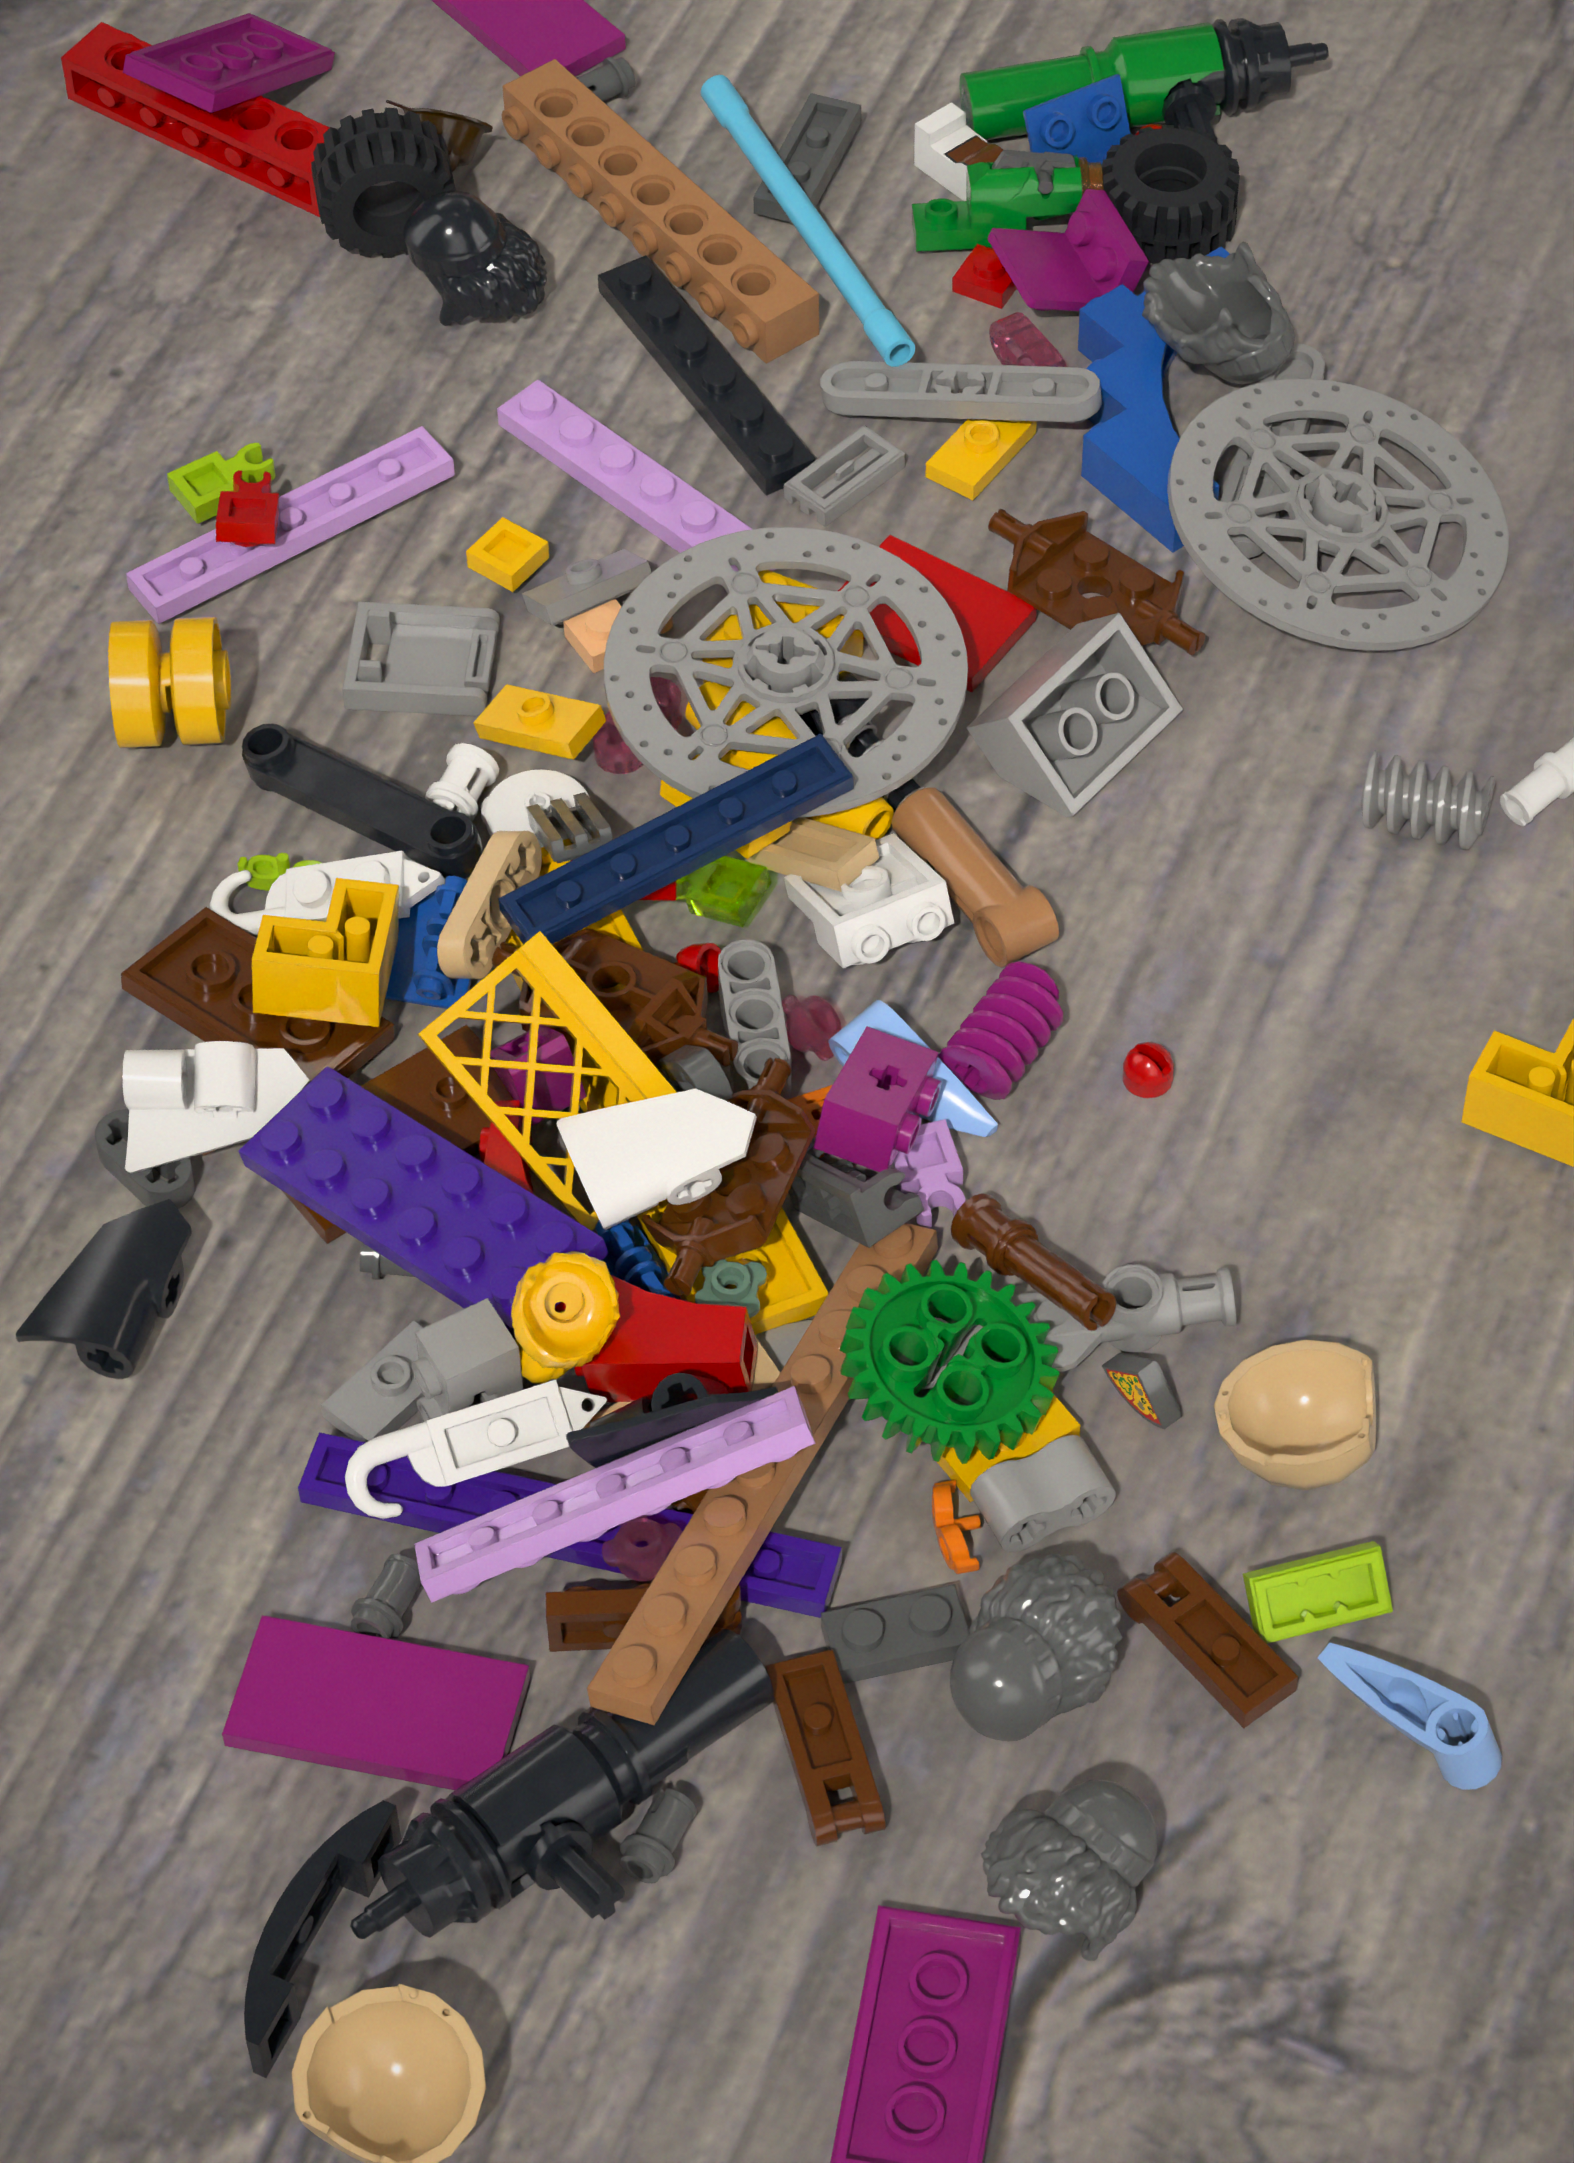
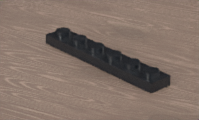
M646 255L598 275L600 294L766 496L783 489L787 481L815 461V457Z

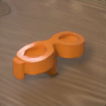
M957 1480L935 1483L932 1492V1518L943 1558L948 1567L954 1570L956 1574L978 1571L980 1568L977 1558H970L962 1531L981 1528L979 1515L954 1519L951 1493L956 1491Z

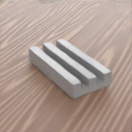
M863 425L784 484V499L791 504L797 500L800 501V510L808 516L816 512L817 522L826 527L905 468V453ZM868 447L872 448L864 455H862L860 458H858L856 461H852V459H854ZM836 472V476L827 481L817 490L812 491L813 488H815L817 485H819L821 482H823L825 479H827L829 476Z

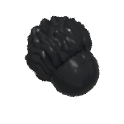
M457 190L444 191L433 195L411 213L404 227V239L408 255L412 263L424 272L442 297L443 304L439 316L442 325H451L453 321L460 322L468 315L472 318L490 317L491 319L503 315L508 320L514 314L518 316L530 314L536 311L538 304L542 303L545 297L544 286L547 282V271L544 268L546 262L540 254L539 246L526 231L513 225L502 213H495L474 195Z

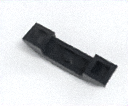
M383 1800L343 1825L304 1863L277 1901L257 1944L245 1994V2038L253 2073L267 2078L301 2018L294 1984L290 1983V1980L343 1887L369 1898L381 1877L378 1860L400 1844L402 1838L396 1805Z

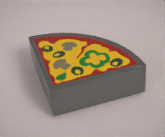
M1118 1353L1102 1365L1119 1394L1148 1422L1159 1428L1166 1429L1182 1417L1181 1409L1157 1361Z

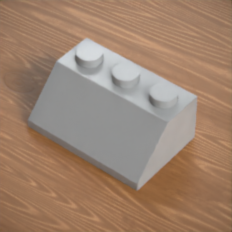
M1116 613L1076 624L966 728L999 777L1065 817L1074 816L1183 708L1121 614Z

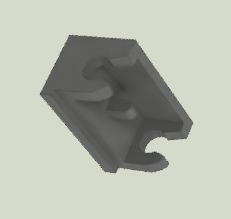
M815 1138L812 1139L788 1192L795 1210L868 1248L924 1211L919 1195L913 1192L904 1194L892 1188V1186L898 1185L905 1178L903 1172L890 1168L870 1177L854 1169L852 1162L845 1159H840L828 1165L819 1160V1157L824 1152L813 1148Z

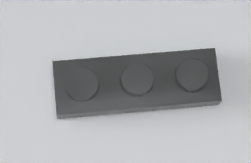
M810 93L777 154L816 207L861 123V105ZM762 180L753 197L754 214L791 222Z

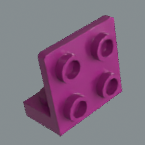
M1085 190L1076 211L1069 219L1065 233L992 228L987 238L1026 305L1039 311H1080V308L1084 307L1093 298L1101 297L1121 284L1134 292L1149 262L1105 190Z

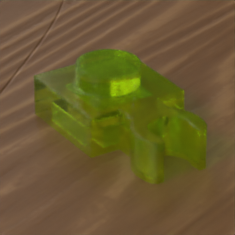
M723 856L676 880V900L685 898L690 914L743 928L772 882L766 866Z

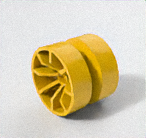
M176 618L170 635V652L163 653L160 635L153 620L112 622L108 646L109 688L113 726L119 748L160 746L165 734L166 713H169L172 708L177 734L183 745L223 743L226 730V710L231 708V675L227 649L222 650L217 618Z

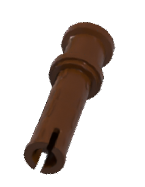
M983 1193L974 1195L966 1200L957 1210L951 1225L952 1239L964 1249H976L986 1257L987 1265L997 1274L1004 1276L1015 1275L1021 1278L1057 1307L1070 1314L1087 1330L1095 1331L1097 1330V1323L1103 1327L1112 1318L1117 1304L1115 1296L1085 1277L1083 1273L1057 1254L1052 1253L1041 1245L1033 1226L1025 1220H1012L1002 1212L1001 1205L995 1198Z

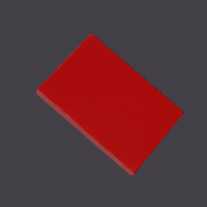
M889 535L879 546L899 557L922 574L942 595L954 613L962 631L967 651V691L973 692L1036 621L1037 609L1014 594L903 540ZM846 581V583L838 591L842 590L849 583V581ZM873 582L869 587L874 586L877 582ZM887 604L877 605L870 612V615L889 652L919 666L921 660L918 648L906 624Z

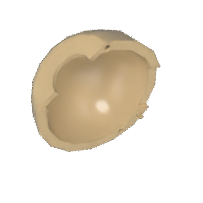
M1301 1340L1279 1344L1243 1360L1222 1381L1214 1404L1220 1437L1242 1467L1271 1485L1311 1490L1340 1483L1366 1464L1375 1450L1376 1399L1372 1360L1364 1353L1336 1342Z
M402 1984L394 1987L361 1990L330 2008L327 2006L303 2035L292 2069L295 2111L303 2125L325 2142L363 2163H438L453 2154L475 2126L486 2090L482 2049L465 2018L437 1995Z

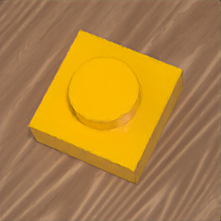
M502 517L466 551L467 567L514 592L549 559L548 541Z

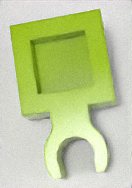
M260 443L245 445L234 457L226 461L218 451H215L167 473L169 490L193 520L199 524L217 515L220 491H233V475L236 471L242 470L243 481L248 483H257L263 480L264 471L271 474L272 481L276 477L274 461L270 458L263 462Z

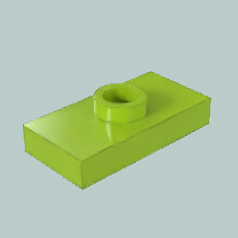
M1374 1541L1243 1573L1253 1630L1266 1644L1393 1612L1381 1546Z

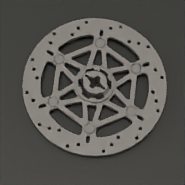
M1309 378L1270 380L1248 385L1216 399L1204 408L1189 423L1181 435L1172 456L1167 485L1169 509L1181 542L1192 560L1204 575L1237 605L1268 624L1300 638L1324 645L1366 651L1397 650L1431 643L1454 633L1473 620L1489 603L1506 568L1509 552V531L1506 515L1500 497L1482 466L1453 435L1436 422L1406 404L1376 391L1336 381ZM1318 418L1342 422L1346 426V431L1278 436L1265 425L1287 419ZM1363 418H1367L1370 423H1365ZM1385 437L1408 450L1437 476L1446 489H1430L1378 444V439ZM1231 445H1237L1251 457V461L1238 501L1220 502L1214 498L1213 493L1215 468L1225 450ZM1329 449L1336 451L1326 468H1322L1298 452ZM1352 453L1360 456V474L1342 468ZM1278 459L1304 476L1299 480H1295ZM1374 464L1378 465L1404 489L1377 487L1374 484ZM1260 471H1266L1283 493L1255 498L1253 492ZM1387 504L1418 507V509L1392 514ZM1285 510L1288 512L1290 519L1259 517L1258 515ZM1457 522L1462 526L1463 530L1462 557L1454 574L1449 579L1443 580L1435 575L1427 565L1439 523ZM1417 525L1424 528L1417 554L1410 551L1394 532L1395 530ZM1244 534L1298 581V588L1290 589L1262 572L1238 549L1229 535ZM1272 535L1302 538L1303 561L1296 558ZM1378 544H1383L1400 565L1375 550L1374 547ZM1317 551L1336 556L1326 572L1317 569ZM1355 556L1381 574L1344 576L1341 572L1350 557ZM1401 589L1414 600V602L1396 607L1361 609L1335 605L1331 601V596L1334 593ZM1311 603L1314 609L1307 608L1306 604Z
M768 527L719 536L693 546L663 563L637 586L621 607L611 627L604 656V688L607 704L614 724L624 742L637 759L653 774L691 798H695L748 771L720 760L731 749L780 755L815 737L799 715L817 710L824 734L823 737L853 775L854 789L800 817L826 815L855 808L890 793L916 776L934 759L953 733L962 713L968 677L967 651L962 631L955 615L942 595L922 574L894 554L861 539L837 532L801 527ZM731 565H735L739 571H734ZM769 569L810 570L837 576L849 581V583L840 591L762 582L758 572ZM873 582H877L874 586L869 587ZM715 584L722 585L728 595L682 639L659 636L669 619L692 597ZM775 601L821 607L799 622L792 623ZM756 604L772 624L757 630L754 629L749 605ZM887 604L906 624L918 648L921 660L919 666H901L894 662L870 615V612L877 605ZM730 615L737 616L742 636L741 640L704 641ZM844 615V618L830 638H825L815 631L836 616ZM859 629L862 631L877 661L842 653L840 650L853 631ZM732 657L733 665L731 668H725L695 660V658ZM840 671H847L873 678L877 681L840 682L838 681ZM663 672L677 676L701 726L691 736H681L663 715L652 691L650 675L652 673ZM695 678L731 687L716 710L708 708ZM869 698L843 725L835 723L830 704L831 699ZM899 700L913 703V707L903 723L884 742L860 757H852L848 753L845 745L889 701ZM746 701L756 708L733 725H726L740 702ZM778 716L797 739L750 733L773 717ZM697 754H700L696 759L691 760V759H693Z

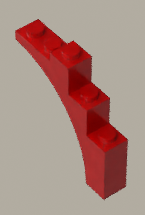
M520 1100L494 1101L498 1107L522 1108ZM505 1115L522 1135L523 1116ZM492 1122L490 1127H483L480 1133V1156L482 1163L534 1194L531 1168ZM530 1133V1145L532 1146L533 1139ZM611 1275L614 1280L615 1289L619 1293L620 1318L599 1354L594 1356L591 1362L583 1366L574 1367L577 1376L585 1377L590 1394L606 1397V1403L633 1402L643 1396H648L652 1399L653 1392L659 1382L668 1375L676 1373L715 1379L723 1384L729 1393L752 1391L758 1345L747 1307L692 1303L645 1291ZM560 1302L554 1309L557 1312H562L566 1305ZM692 1394L694 1400L698 1399L697 1394Z

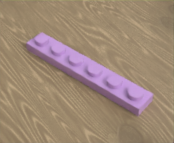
M536 380L497 408L498 425L679 553L719 536L752 530L745 523L540 380ZM731 565L734 571H739L735 565Z
M421 426L280 496L275 544L243 547L232 542H216V529L127 572L128 588L154 620L160 624L454 476L453 458Z
M795 1386L415 1543L421 1584L431 1603L452 1594L469 1592L485 1580L514 1568H525L534 1565L550 1553L579 1541L587 1542L602 1536L608 1529L642 1515L657 1514L665 1510L673 1502L705 1489L722 1487L738 1475L770 1462L787 1460L799 1450L815 1444L805 1408Z

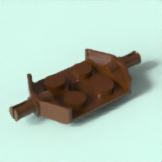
M999 509L998 513L995 512L991 517L988 525L989 531L1014 544L1007 591L1071 630L1078 623L1120 613L1141 646L1153 642L1159 645L1167 639L1187 651L1189 655H1194L1195 651L1198 652L1202 647L1205 633L1179 619L1178 614H1176L1184 579V572L1182 570L1176 572L1173 583L1159 576L1087 531L1088 513L1085 511L1038 521L1034 525L1024 524L1006 513L1003 509ZM1086 593H1098L1103 596H1093L1090 598H1085L1082 595Z
M583 929L553 944V947L656 1068L658 1060L684 1045L706 1048L725 1067L730 1065V1061H734L738 1052V1042L707 1030L708 991L706 977L593 929ZM502 942L500 947H497L494 951L492 958L493 966L498 967L518 948L509 945V943ZM515 969L511 972L512 974L521 977ZM522 978L523 984L519 1000L520 1016H531L533 990ZM618 984L626 986L624 989L614 993H605L598 990L599 988H611ZM541 1000L539 1017L556 1018ZM521 1024L522 1030L526 1032L530 1030V1024ZM555 1027V1028L560 1029V1030H562V1031H564V1032H566V1033H569V1032L565 1029V1027Z
M768 1058L757 1084L750 1090L734 1093L733 1097L727 1100V1102L754 1113L757 1117L746 1157L719 1169L722 1181L710 1194L691 1203L674 1205L668 1202L659 1223L654 1222L650 1215H643L641 1219L654 1240L665 1249L677 1255L669 1275L664 1281L666 1289L675 1295H690L701 1267H713L716 1261L759 1248L767 1241L816 1132L804 1110L780 1096L786 1080L792 1072L791 1066L780 1058H775L774 1061L772 1058Z

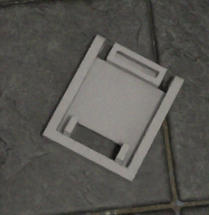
M358 602L342 687L345 709L479 716L487 704V694L500 623L499 614L489 608ZM369 644L390 645L384 679L381 661L366 660Z

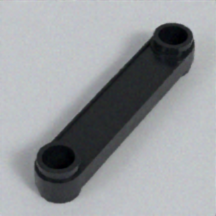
M273 723L262 724L249 731L243 739V760L250 778L262 790L273 791L394 851H403L408 858L440 872L445 879L447 876H458L464 879L471 876L483 853V845L475 824L464 813L445 809L288 733L281 725Z

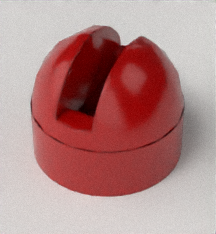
M714 943L691 944L680 949L676 956L677 962L674 964L706 977L708 993H714L719 990L718 957L721 949Z
M1143 1042L1137 1044L1128 1052L1123 1063L1122 1079L1124 1086L1129 1092L1142 1098H1155L1165 1094L1171 1088L1174 1063L1170 1052L1164 1046L1154 1042Z

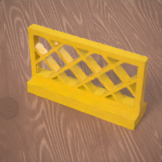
M541 931L531 937L511 956L417 1034L574 1220L591 1231L595 1228L599 1218L595 1210L589 1214L572 1194L575 1166L568 1150L566 1149V1158L539 1156L530 1145L532 1117L561 1119L581 1114L578 1113L581 1075L607 1077L617 1089L616 1105L625 1104V1099L630 1103L677 1093ZM514 969L533 990L531 1016L493 1013L495 986ZM486 994L485 1012L466 1011ZM541 1000L556 1018L539 1017ZM457 1018L483 1020L484 1030L481 1059L455 1057L437 1035ZM493 1021L530 1024L527 1062L490 1059ZM539 1025L565 1027L575 1039L573 1066L536 1063ZM583 1050L599 1068L582 1067ZM463 1065L481 1067L479 1084ZM489 1067L527 1070L524 1109L498 1107L487 1095ZM535 1071L572 1074L569 1112L532 1109ZM505 1115L523 1116L522 1135ZM548 1165L565 1166L564 1184Z

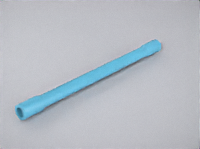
M715 75L709 78L701 88L702 99L721 126L729 131L863 324L866 335L881 357L891 367L907 363L915 353L914 342L895 315L885 308L749 114L748 106L730 80L724 75Z

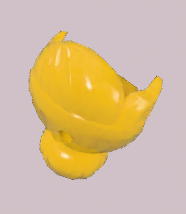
M576 1251L568 1253L554 1252L544 1263L539 1262L534 1266L528 1267L526 1273L518 1282L511 1310L512 1326L516 1338L515 1342L519 1346L521 1373L531 1383L543 1384L552 1379H559L569 1369L591 1362L593 1357L599 1354L620 1318L619 1293L615 1289L614 1280L609 1274L606 1262ZM563 1302L566 1308L562 1312H557L554 1309L555 1304Z

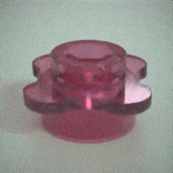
M794 995L785 997L782 1000V1007L787 1017L785 1024L789 1043L798 1051L814 1052L822 1061L832 1058L834 1054L829 1047L828 1041L841 1030V1022L834 1008L825 999L817 995H810L801 1002Z
M642 1515L620 1524L621 1528L614 1539L603 1544L602 1556L609 1566H618L622 1574L632 1580L653 1581L682 1534V1531L674 1523L662 1525L648 1519L647 1515ZM640 1541H646L649 1544L646 1547L636 1546Z

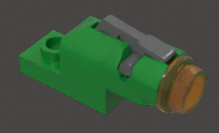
M1003 150L995 162H979L967 165L966 201L938 198L927 203L912 204V227L916 252L974 249L977 244L992 248L987 239L992 228L1026 230V217L1043 220L1064 214H1073L1086 189L1103 190L1101 162H1088L1087 157H1078L1077 155L1064 153Z

